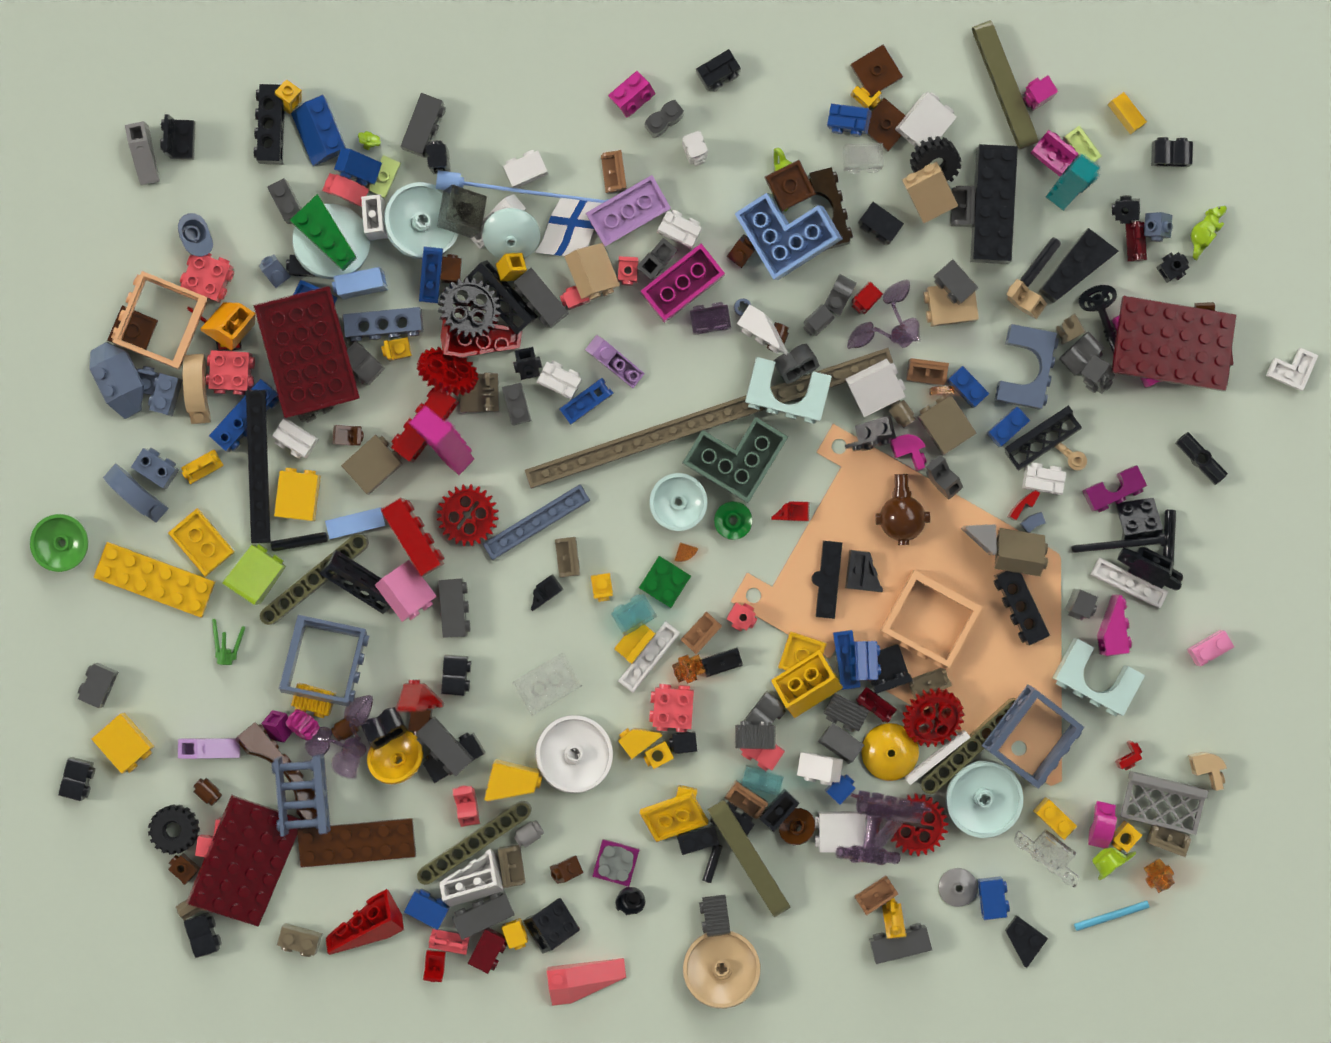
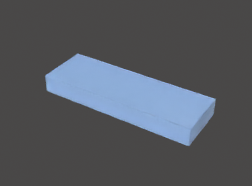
M382 507L326 520L329 539L386 526L384 515L381 512Z

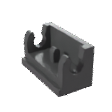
M975 186L952 187V193L958 206L951 209V226L972 227L975 221Z
M834 723L828 726L818 740L820 744L848 764L855 760L864 744Z

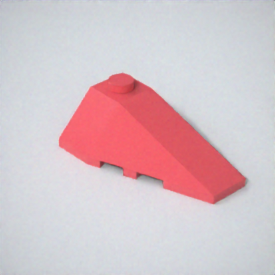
M624 958L548 967L547 977L552 1006L571 1004L626 978Z

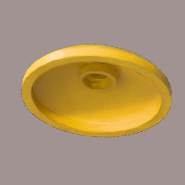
M885 723L878 725L870 730L863 740L862 744L864 746L861 749L862 761L866 769L879 779L894 781L904 778L914 769L918 761L919 748L917 742L914 743L908 737L903 726L899 724ZM894 750L895 754L891 757L888 756V751Z
M407 731L381 748L374 750L371 746L367 755V764L371 774L378 781L386 784H398L411 778L417 772L423 760V747L416 739L417 736Z

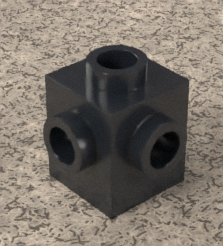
M1124 195L1120 196V199H1116L1115 204H1112V216H1115V221H1120L1121 224L1132 223V220H1139L1140 198L1132 199V196ZM1123 208H1128L1129 211L1126 212L1123 210Z
M1172 252L1162 258L1164 262L1156 267L1166 283L1174 278L1176 280L1181 279L1186 275L1185 271L1190 268L1188 266V259L1179 252L1174 255Z
M529 347L516 350V362H513L515 373L520 374L521 380L540 376L541 360L540 356L536 357L534 348Z

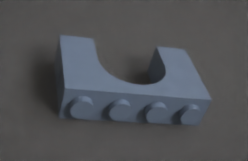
M1014 324L1009 325L1005 345L1025 348L1033 352L1039 361V373L1030 384L1021 385L999 381L994 401L1034 409H1042L1043 406H1046L1048 395L1045 394L1046 387L1050 386L1052 378L1049 372L1055 363V357H1052L1053 351L1057 349L1059 338H1056L1057 333Z

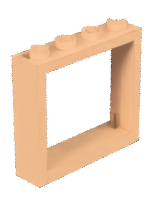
M141 271V274H137L136 279H134L133 285H135L133 293L129 292L127 296L126 310L122 309L118 320L121 322L119 327H115L113 330L112 342L120 347L180 370L208 298ZM146 281L197 301L173 361L122 340Z
M912 570L880 631L884 632L883 637L893 642L894 638L900 641V646L909 651L911 648L917 650L916 655L926 660L928 657L935 660L933 664L942 669L945 666L950 668L982 606L927 576ZM915 581L972 611L947 659L890 629Z

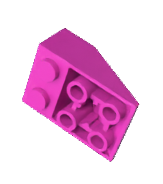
M1114 594L1111 596L1099 628L1097 639L1099 654L1110 656L1130 653L1129 648H1132L1131 638L1127 635L1129 620L1127 617L1125 618L1124 610L1127 609V604L1122 595Z

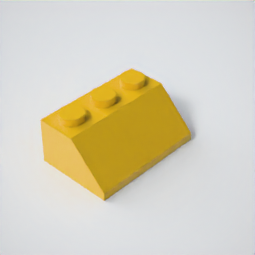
M820 650L771 680L786 709L794 718L843 688Z

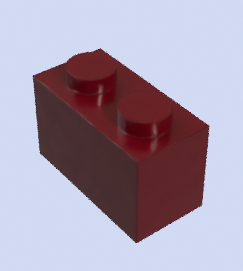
M486 928L467 964L487 974L490 969L494 971L499 962L496 959L499 952L503 954L507 946L505 936L491 928Z

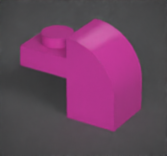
M905 434L896 437V439L889 440L895 458L910 453L916 471L926 468L924 465L927 463L925 455L919 451V449L926 446L920 438Z
M1100 801L1096 802L1094 821L1089 828L1088 845L1104 849L1108 848L1117 822V817H1115L1116 805Z

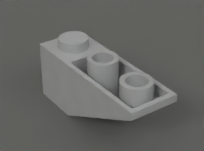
M144 121L125 125L127 140L140 185L160 182L149 125Z

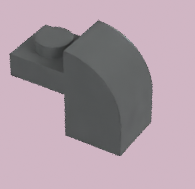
M662 238L656 247L639 263L637 268L653 280L665 268L678 249L665 238Z
M839 274L824 306L830 312L840 316L857 282Z
M941 454L931 460L926 466V475L946 498L951 499L963 488L960 478L949 469L946 459Z

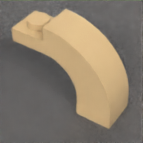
M204 354L184 356L183 391L186 411L189 413L191 424L211 422L206 396L207 365Z

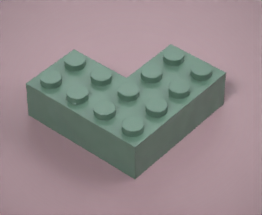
M755 417L735 450L702 430L682 464L746 503H749L788 439V436Z

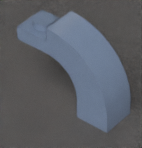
M116 463L103 477L120 497L155 523L169 509L164 503L140 486L130 473Z

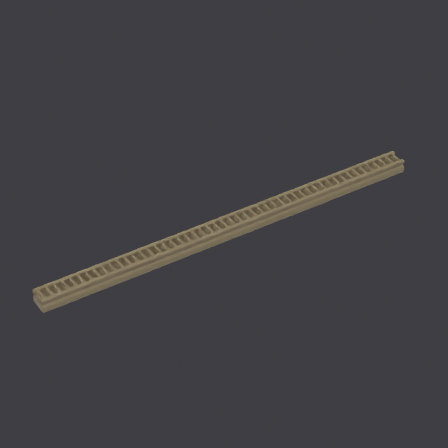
M885 348L817 372L832 376L829 388L846 383V378L885 359L890 364L893 363L889 348ZM811 374L802 376L789 384L784 382L770 387L773 396L783 404L804 397L807 393ZM745 395L526 469L525 473L530 488H534L766 410L767 408L760 407L759 410L749 408L748 404L745 403Z

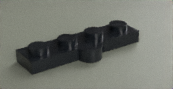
M823 541L820 571L812 575L813 584L819 586L815 617L835 619L842 542Z

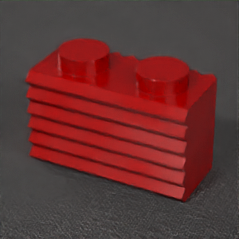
M868 282L852 299L853 305L851 307L860 314L862 312L865 315L881 298L883 293L873 283Z

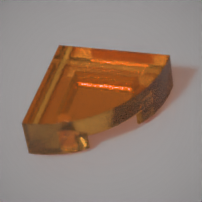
M935 386L930 388V395L955 394L953 386Z
M680 543L674 561L682 562L691 559L698 551V548Z

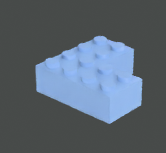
M765 193L735 213V216L774 280L783 278L843 239L824 206L821 205L814 207L789 224L783 212L780 211L773 195Z

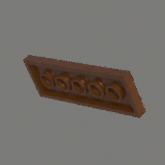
M413 818L330 825L331 830L324 834H319V829H316V827L300 828L297 831L301 867L416 857Z

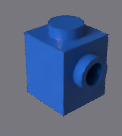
M841 774L840 782H832V785H829L825 791L841 805L856 789L852 785L855 781L847 774L845 776Z

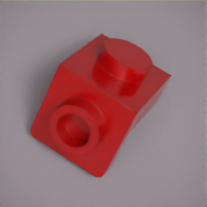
M1131 740L1127 742L1131 753L1115 761L1120 769L1129 770L1135 766V762L1142 759L1140 746L1138 743L1134 744Z
M426 951L424 981L442 982L445 971L446 952Z

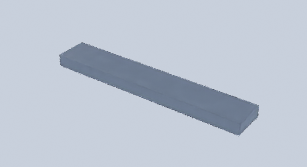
M581 484L484 542L483 546L491 559L494 560L589 502L590 499Z

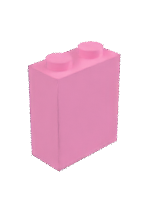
M410 560L384 576L375 584L376 588L402 622L407 618L410 620L414 619L420 614L418 612L420 609L425 611L433 605L431 601L437 597Z

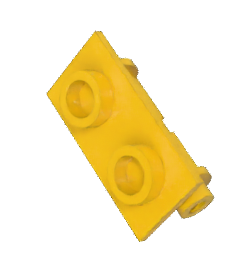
M215 449L181 467L184 478L192 484L224 465Z
M892 898L886 902V905H882L887 939L906 937L901 903H897Z

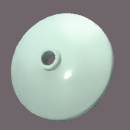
M505 208L496 211L486 220L483 226L482 238L488 251L500 259L505 253H522L523 258H526L536 250L539 244L540 229L536 220L529 213L516 208Z
M674 473L663 477L656 483L650 495V509L660 525L670 530L683 531L694 527L701 521L707 509V495L697 479L687 474ZM676 499L682 500L681 506L675 505Z

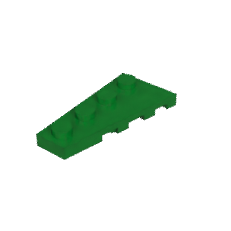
M318 194L290 219L291 223L342 271L357 259Z

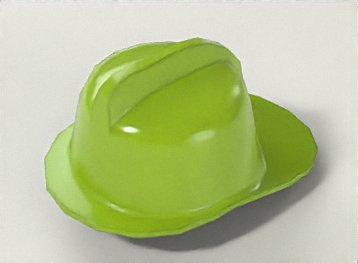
M1111 847L1101 850L1092 860L1100 873L1098 880L1104 879L1117 867L1135 856L1136 851L1124 855Z

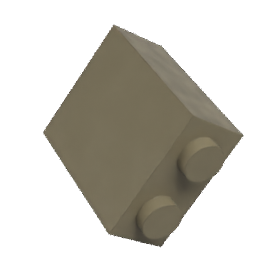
M943 395L935 400L937 403L932 408L929 405L919 411L921 415L917 417L942 455H945L977 434L952 395L948 397Z
M374 435L341 465L368 495L403 465L400 461L402 457L395 450L392 452L387 447L389 442L383 436L379 438L377 435Z
M1004 528L999 529L996 538L995 569L1041 576L1042 570L1046 569L1048 564V558H1045L1048 551L1045 535Z

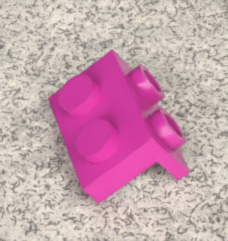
M636 71L608 96L622 111L624 116L628 118L655 95V91L650 83Z
M1050 130L1046 132L1030 152L1059 177L1078 155L1073 146L1066 144L1060 139L1058 134Z

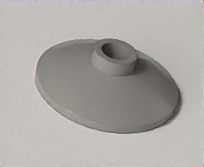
M953 868L941 877L939 893L942 899L949 905L956 907L965 906L976 896L977 882L969 871L962 868ZM957 885L962 886L960 892H957L955 889Z

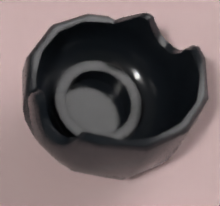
M625 887L619 892L615 901L617 911L621 910L626 916L638 914L643 910L646 903L643 892L636 887Z

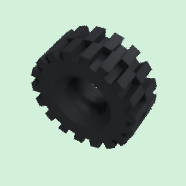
M935 136V140H933L932 137H929L927 142L924 140L920 142V147L916 145L914 148L916 152L911 153L912 159H910L913 173L923 169L933 160L942 158L943 162L939 167L946 181L950 180L952 182L954 180L953 175L958 176L959 172L957 169H961V157L953 143L948 141L947 138L943 137L941 140L940 136Z
M174 804L160 809L152 816V821L148 826L150 828L148 836L151 835L152 838L150 839L151 843H155V848L157 850L161 849V852L164 854L169 853V855L186 851L194 845L195 840L199 836L197 835L200 831V827H198L199 820H196L194 817L196 814L194 812L191 813L188 807L184 808L183 805L176 806ZM171 822L178 823L181 827V832L177 837H171L167 834L166 828Z

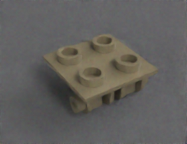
M498 373L478 374L477 378L479 379L474 390H471L469 394L465 393L464 396L460 394V412H499Z

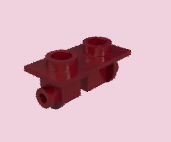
M1134 221L1133 223L1125 224L1128 262L1147 260L1146 237L1144 236L1143 229L1145 222Z
M868 687L856 698L859 705H863L879 717L883 723H889L892 715L897 711L895 707Z

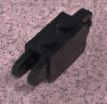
M1140 547L1136 552L1123 548L1119 553L1117 560L1129 567L1128 572L1161 589L1164 586L1172 590L1181 589L1183 575L1181 572L1173 569L1174 564L1172 560L1146 547Z

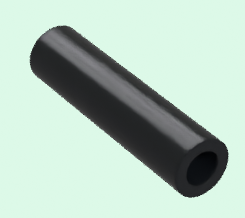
M719 844L713 846L702 879L703 881L712 882L723 846Z

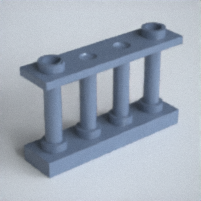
M324 753L315 754L307 762L283 763L282 757L275 758L274 762H272V772L276 778L279 812L277 830L278 832L280 831L281 837L286 836L289 833V829L316 827V829H319V834L328 833L331 828ZM305 769L314 771L312 781L284 783L283 771ZM310 788L315 790L316 798L314 800L286 802L285 790ZM317 809V817L315 819L288 821L287 810Z

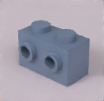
M159 373V377L156 376L153 384L155 388L154 394L150 396L148 401L149 410L173 416L183 380Z
M151 447L150 449L143 448L131 468L158 486L167 489L179 471L175 467L176 463L168 458L162 459L159 457L160 453Z

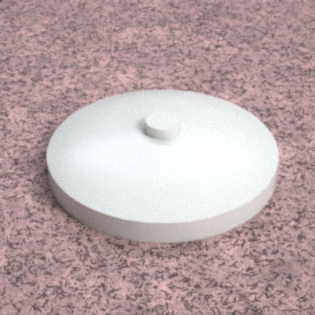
M565 716L548 725L540 735L535 752L536 764L542 777L552 787L567 793L585 792L597 786L608 774L613 759L612 744L605 730L595 721L583 716Z

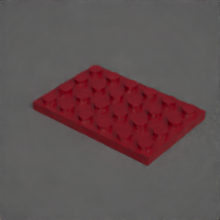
M330 286L253 305L284 418L360 399Z
M1123 296L1111 373L1226 391L1237 315Z
M231 795L186 903L259 927L298 835L297 831L300 828L289 829V833L281 837L280 831L278 832L277 830L278 810ZM287 814L288 821L301 820L299 817Z

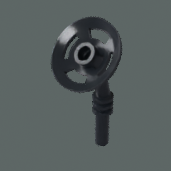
M1098 285L1082 293L1079 298V305L1085 311H1098L1104 327L1103 333H1106V341L1109 342L1114 355L1116 332H1113L1115 329L1111 326L1105 308L1114 303L1117 298V292L1112 286Z

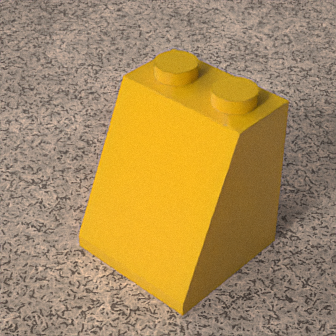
M496 759L493 762L484 800L492 801L534 793L536 788H540L543 777L538 769Z

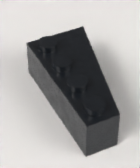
M1090 228L1086 229L1038 292L1054 303L1119 251Z

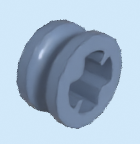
M744 298L737 300L734 306L736 314L739 316L743 315L742 310L739 311L738 307H740L741 302H744V305H751L749 300Z

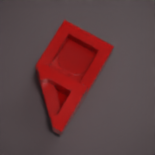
M1034 490L1023 497L1013 507L1007 517L1014 521L1017 520L1025 505L1028 507L1034 506L1040 492Z
M789 501L771 517V520L809 521L810 502Z

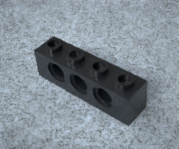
M259 84V89L256 90V101H259V105L255 109V119L258 120V128L254 130V137L257 139V147H254V158L260 164H283L285 111L283 100L275 95V91L280 86L278 84ZM274 101V107L266 109L267 102ZM268 120H273V126L269 129L265 128V123ZM267 139H272V146L269 148L264 147V142Z
M1004 570L994 575L996 579L993 581L998 591L1001 590L1004 596L1001 598L1002 602L1012 613L1010 619L1013 625H1017L1020 630L1018 636L1021 642L1026 643V645H1032L1049 637L1050 634L1022 574ZM1011 583L1017 587L1014 594H1010L1007 589ZM1018 601H1023L1025 604V608L1021 612L1016 609ZM1028 618L1033 621V626L1030 629H1026L1024 626V621Z

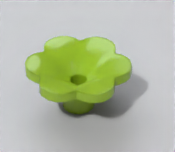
M368 131L358 133L359 142L364 144L363 148L365 150H370L374 146H380L381 141L378 135Z

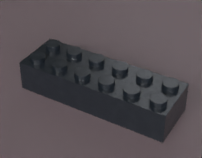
M979 144L976 148L974 182L975 221L972 226L970 262L1009 264L1012 261L1018 146Z

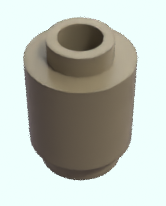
M898 400L889 405L891 409L888 411L898 425H901L903 428L915 420L914 413L905 400Z

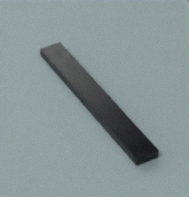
M265 389L246 390L251 543H271Z

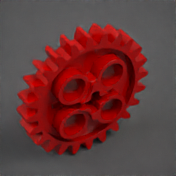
M431 347L430 351L426 349L424 353H421L417 362L416 370L419 371V376H423L422 381H428L427 386L433 385L434 391L440 389L441 394L445 391L449 396L451 393H454L456 397H458L459 393L464 396L465 393L469 394L471 390H474L479 379L477 378L479 374L476 372L477 368L472 367L473 362H467L468 357L444 355L440 347H437L436 350Z
M464 484L462 485V490L455 487V493L449 490L448 494L450 497H442L445 503H439L438 505L442 507V510L437 511V513L442 514V517L437 518V521L443 522L439 528L446 529L443 535L449 533V541L456 538L455 544L462 540L463 546H466L467 541L473 546L474 540L478 544H481L480 538L488 540L486 534L493 535L490 528H497L493 521L499 520L498 517L494 516L499 510L493 509L497 503L490 502L493 496L486 497L487 490L480 493L479 486L476 490H473L472 484H470L469 489H466ZM465 496H468L471 500V504L468 507L461 505V500ZM478 501L479 504L470 514L472 519H466L462 527L457 529L459 523L465 518L463 513L465 511L469 512L474 503ZM479 508L486 510V516L483 519H479L476 515ZM452 512L459 514V520L455 523L451 522L449 518ZM469 523H472L475 527L472 534L465 532V526Z
M930 688L929 693L923 690L922 696L916 694V700L910 699L911 706H905L908 712H903L905 717L902 719L904 723L903 728L908 737L914 743L918 742L920 746L924 742L927 747L931 743L937 747L938 742L944 745L945 739L951 741L950 735L957 736L955 730L962 729L959 724L964 723L962 719L965 716L962 711L964 708L958 697L953 692L949 693L947 689L942 692L938 688L934 692Z
M915 793L914 798L911 799L910 795L907 794L906 801L900 797L901 804L894 802L893 804L896 809H889L892 816H886L891 821V823L885 824L886 827L891 828L887 832L888 835H893L890 841H897L895 847L899 848L902 846L901 852L903 853L908 849L910 856L913 854V851L916 852L917 856H920V851L927 855V849L934 852V845L941 846L938 842L939 839L945 841L942 833H948L943 828V826L949 825L948 822L943 821V819L947 818L946 814H941L944 808H937L939 805L938 801L932 804L933 798L931 796L926 800L925 794H922L921 798H919L918 794ZM909 808H913L915 811L914 816L911 818L905 816V811ZM926 813H933V820L931 822L924 821ZM903 819L913 823L919 820L922 825L933 826L934 829L930 830L920 826L915 829L912 824L901 823L900 820ZM909 827L910 834L906 837L901 836V829ZM924 831L928 832L929 838L921 841L919 835Z

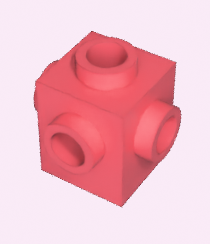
M735 602L726 618L733 623L731 626L739 631H742V629L747 631L748 628L752 629L757 621L753 607L746 603L742 606ZM741 614L746 615L745 620L739 619Z

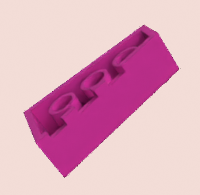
M426 406L410 422L412 427L418 430L419 435L427 441V444L443 462L458 475L474 460V457L471 455L472 450L454 429L455 427L448 420L444 422Z

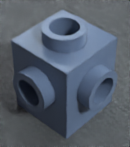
M1163 212L1145 213L1144 236L1151 238V241L1162 242L1163 238H1171L1173 215Z

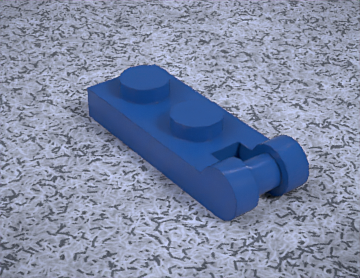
M603 378L559 409L570 425L614 394L611 388H607ZM598 388L602 392V395L599 397L594 392Z

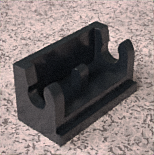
M738 647L701 659L706 677L743 666Z

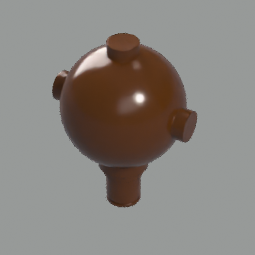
M894 474L895 488L894 492H892V498L884 504L880 513L875 514L876 525H881L883 531L890 538L898 541V545H909V540L914 539L922 532L925 523H930V512H925L920 502L912 497L908 487V474Z

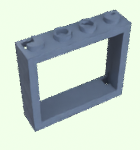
M298 615L279 686L280 692L349 707L350 702H353L355 698L354 684H358L360 678L358 668L364 662L365 654L362 653L364 646L367 647L369 641L366 629ZM306 626L359 637L344 698L290 687Z
M1027 684L985 740L982 747L1039 789L1047 781V777L1052 770L1058 766L1061 758L1068 753L1073 742L1080 737L1085 727L1038 690ZM1038 698L1071 725L1033 776H1030L998 750Z

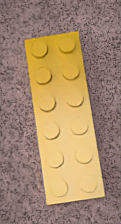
M106 542L93 577L201 618L204 615L216 581L110 542Z

